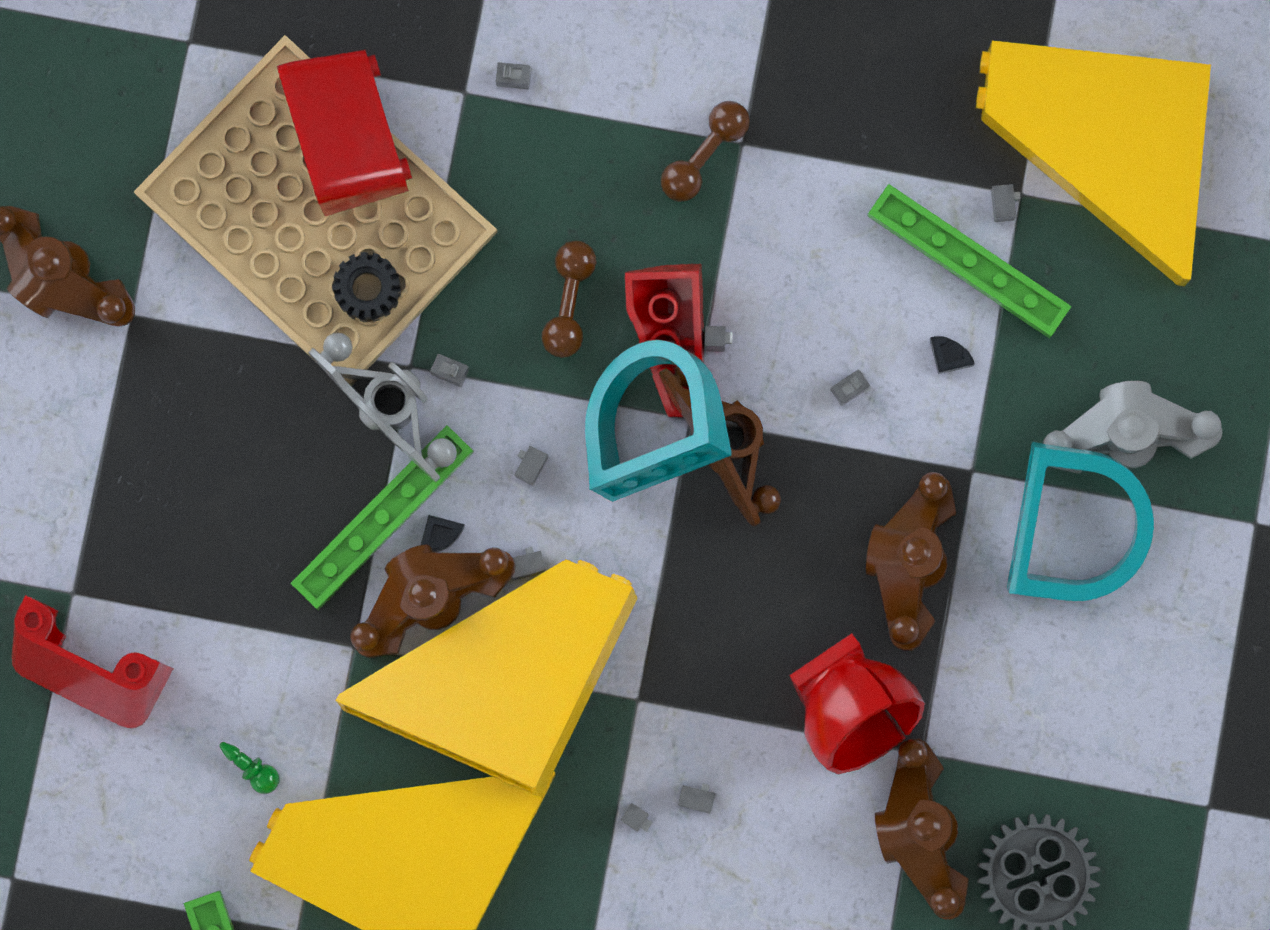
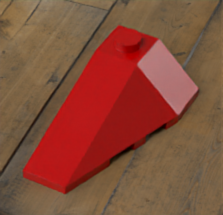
M702 264L661 265L625 272L626 310L636 330L639 344L652 340L668 341L692 353L704 363ZM661 364L650 367L666 414L668 417H683L674 406L659 375V372L665 368L674 374L677 365Z

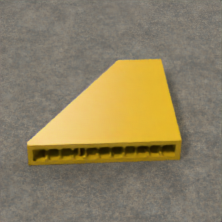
M992 41L988 52L982 51L980 61V73L986 74L985 87H978L976 108L982 109L981 120L1176 285L1186 286L1191 280L1211 64Z
M565 559L343 691L335 701L343 711L542 797L638 599L631 586L632 583L628 579L617 574H612L611 577L600 574L597 567L583 560H579L576 564Z
M553 772L542 797L492 776L288 803L284 805L282 810L276 808L267 824V828L271 830L265 843L259 841L250 856L249 861L253 863L250 872L361 930H476L556 773Z

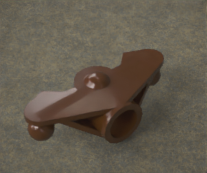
M0 206V241L3 244L12 279L7 286V290L14 298L45 318H50L55 310L117 327L128 325L133 320L135 305L120 279L96 282L88 276L90 273V261L87 253L80 245L71 241H60L54 237H42L39 214L13 206Z
M676 366L674 374L665 368L659 372L660 378L674 406L689 425L692 436L694 427L690 391L682 388V386L689 388L686 377L678 366ZM738 400L732 404L722 401L725 421L736 423L741 428L743 441L736 450L731 449V456L708 465L719 474L735 505L746 520L755 527L761 522L758 513H774L781 504L779 491L770 485L758 487L752 496L759 447L764 445L763 426L760 418L752 410L744 407ZM743 458L740 479L732 462Z
M929 472L921 478L913 496L885 526L875 524L868 545L866 574L878 577L892 643L903 651L916 649L923 642L935 623L934 618L922 602L924 589L936 585L944 577L947 570V557L935 532L937 527L957 513L952 487L949 481L937 472Z
M425 544L412 547L400 553L388 562L384 568L388 579L368 619L365 622L358 623L352 629L350 635L352 645L359 654L367 658L399 654L406 630L416 624L428 630L447 628L457 619L460 613L461 598L472 592L495 598L515 573L516 564L509 553L494 547L486 549L482 553H434L431 546Z
M909 739L904 741L898 750L896 772L886 809L875 813L879 845L885 862L887 864L893 862L900 864L938 917L945 920L954 919L964 910L969 879L947 863L945 852L956 841L958 822L955 815L946 806L934 802L932 788L945 768L925 741Z

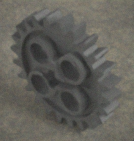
M1029 814L1027 825L1025 826L1019 817L1013 818L1014 830H1011L1004 824L1001 825L1000 829L1003 834L1001 839L994 835L989 836L990 841L995 846L993 850L986 848L981 850L989 858L988 863L977 864L978 868L986 871V876L977 879V883L988 885V890L984 891L980 897L992 898L994 901L987 910L989 912L999 909L1002 911L998 920L1000 924H1003L1010 918L1013 919L1011 930H1019L1022 924H1025V930H1035L1036 926L1039 927V930H1049L1050 925L1055 930H1063L1062 921L1064 920L1071 926L1077 925L1073 914L1075 912L1082 915L1088 914L1082 903L1083 901L1095 902L1096 899L1088 893V889L1100 886L1098 882L1090 879V874L1100 871V868L1089 866L1088 861L1096 856V852L1084 853L1083 848L1089 842L1088 838L1076 841L1074 838L1078 831L1077 827H1073L1067 832L1063 831L1064 819H1059L1054 826H1051V819L1048 814L1043 816L1041 824L1037 823L1034 814ZM1046 840L1053 841L1058 848L1057 857L1051 862L1042 859L1039 852L1040 845ZM1011 853L1018 854L1023 860V868L1016 875L1008 873L1004 866L1006 857ZM1064 861L1069 862L1068 868L1042 877V885L1038 881H1030L1013 889L1007 888L1009 882L1033 874V866L1035 865L1038 869H1047ZM1061 875L1069 878L1072 884L1070 893L1065 897L1058 896L1053 888L1055 879ZM1024 889H1031L1036 894L1037 902L1034 908L1026 911L1020 907L1018 896Z

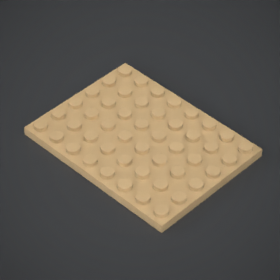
M284 35L134 191V194L307 355H309L308 352L312 348L321 353L324 341L330 334L344 333L352 341V353L344 361H333L331 365L367 370L498 231L392 133L399 159H407L413 179L406 180L409 191L325 217L318 204L277 70L278 65L310 58ZM361 252H367L368 255H373V253L379 254L381 258H386L390 261L399 276L401 297H398V305L390 310L391 314L387 317L384 315L379 317L380 321L373 322V320H367V322H361L357 318L354 320L346 312H343L335 299L332 285L335 282L333 278L335 271L338 272L342 261L346 263L350 260L349 256L353 254L355 257L360 256ZM372 274L359 276L353 284L354 295L363 301L373 300L381 291V281ZM344 378L350 386H352L357 381L353 379Z

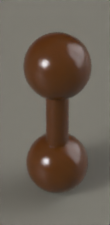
M723 101L712 109L709 115L711 133L688 161H675L664 169L661 175V187L666 196L674 201L685 202L698 194L702 185V177L699 171L722 141H737L748 131L750 118L743 105L735 101Z
M575 240L563 244L557 251L555 257L556 269L565 279L559 316L548 321L542 331L543 346L551 355L560 358L572 356L582 345V329L573 319L579 282L589 278L596 267V255L593 249L585 242Z

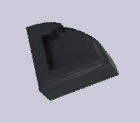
M943 336L930 337L929 340L938 374L975 365L970 352L958 342Z
M428 515L421 545H430L434 553L445 550L459 539L465 524Z

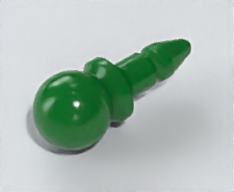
M226 742L219 744L225 757L233 761L234 765L244 771L242 778L250 780V785L256 792L268 794L277 788L279 774L273 766L262 764V760L259 757L252 761L249 756L244 752H240V749Z

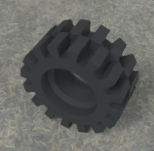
M361 252V255L357 257L354 254L349 256L350 260L346 263L342 261L339 265L340 270L338 272L335 271L333 277L335 282L332 285L335 299L343 312H346L354 320L355 318L360 319L361 322H367V320L376 322L380 321L379 317L390 315V310L397 307L398 297H401L400 279L390 261L386 258H381L379 254L373 253V255H368L367 252ZM363 274L375 275L381 281L379 295L370 301L360 300L353 293L355 280Z

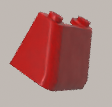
M366 50L292 61L277 66L318 204L325 217L409 191L406 180L413 178L407 159H399L385 116L374 79L381 76L375 54L367 56Z
M25 595L14 619L12 665L15 671L22 677L119 726L137 728L143 725L148 719L174 668L144 654L134 652L123 656L117 663L113 673L61 648L67 635L63 634L56 625V616L59 611Z

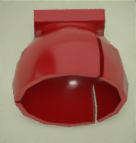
M852 633L789 675L801 702L806 708L804 735L817 760L828 771L838 775L865 767L886 755L905 739L899 727L885 709L897 721L905 735H909L923 715L925 702L916 686L892 666L865 658L860 643Z

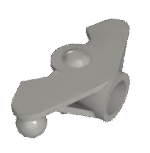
M337 332L327 336L321 353L312 348L308 352L309 355L359 408V418L364 425L371 430H380L434 482H437L440 476L435 470L438 467L443 468L451 465L456 459L457 451L453 442L445 438H439L429 445L428 457L425 459L422 457L415 396L423 403L428 398L420 389L419 379L411 371L401 370L393 362L388 365V368L394 374L332 366L331 363L333 361H344L352 353V341L344 333ZM344 378L370 382L365 389L364 398ZM391 387L401 390L405 394L406 401L400 412L394 415H385L378 411L374 402L378 392ZM411 421L414 448L395 431L402 429Z
M1125 381L1102 389L1099 393L1100 402L1064 430H1056L1049 433L1045 437L1043 444L1108 454L1127 468H1137L1146 465L1153 458L1157 447L1172 446L1190 459L1200 455L1220 442L1222 438V423L1218 415L1212 411L1194 413L1153 394L1151 386L1147 382ZM1050 466L1055 469L1078 474L1082 472V470Z

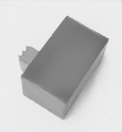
M498 62L496 86L529 89L530 65Z
M1013 184L993 186L991 196L994 222L1014 221L1016 218L1015 201L1021 199L1020 192H1014Z
M705 326L704 351L724 352L725 344H732L733 332H725L726 326Z
M438 353L430 373L462 388L469 372V367Z
M858 369L832 386L830 390L842 407L868 390L870 384Z
M529 446L527 452L520 450L519 454H517L522 461L514 475L516 478L534 486L548 459V454Z
M531 546L525 549V555L513 557L516 564L513 575L514 580L541 574L546 571L541 551L534 552Z
M704 783L701 790L683 785L678 806L711 814L716 793L708 792L710 786Z
M633 803L630 804L621 818L623 823L637 832L640 828L647 832L653 823L647 819L649 814Z

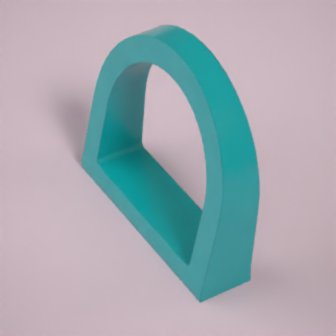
M662 340L642 342L627 349L615 358L597 381L589 399L585 417L589 490L613 502L731 456V447L717 383L707 366L699 358L682 347ZM661 364L677 365L685 375L689 386L694 427L693 435L620 464L615 436V419L619 402L626 388L634 378L650 367Z
M1032 442L1007 581L1008 592L1010 594L1065 601H1087L1108 595L1128 582L1136 574L1147 557L1154 531V517L1150 499L1133 472L1118 460L1102 453ZM1048 466L1100 473L1117 482L1129 495L1135 513L1133 539L1123 558L1107 572L1083 580L1062 579L1028 573L1045 471Z

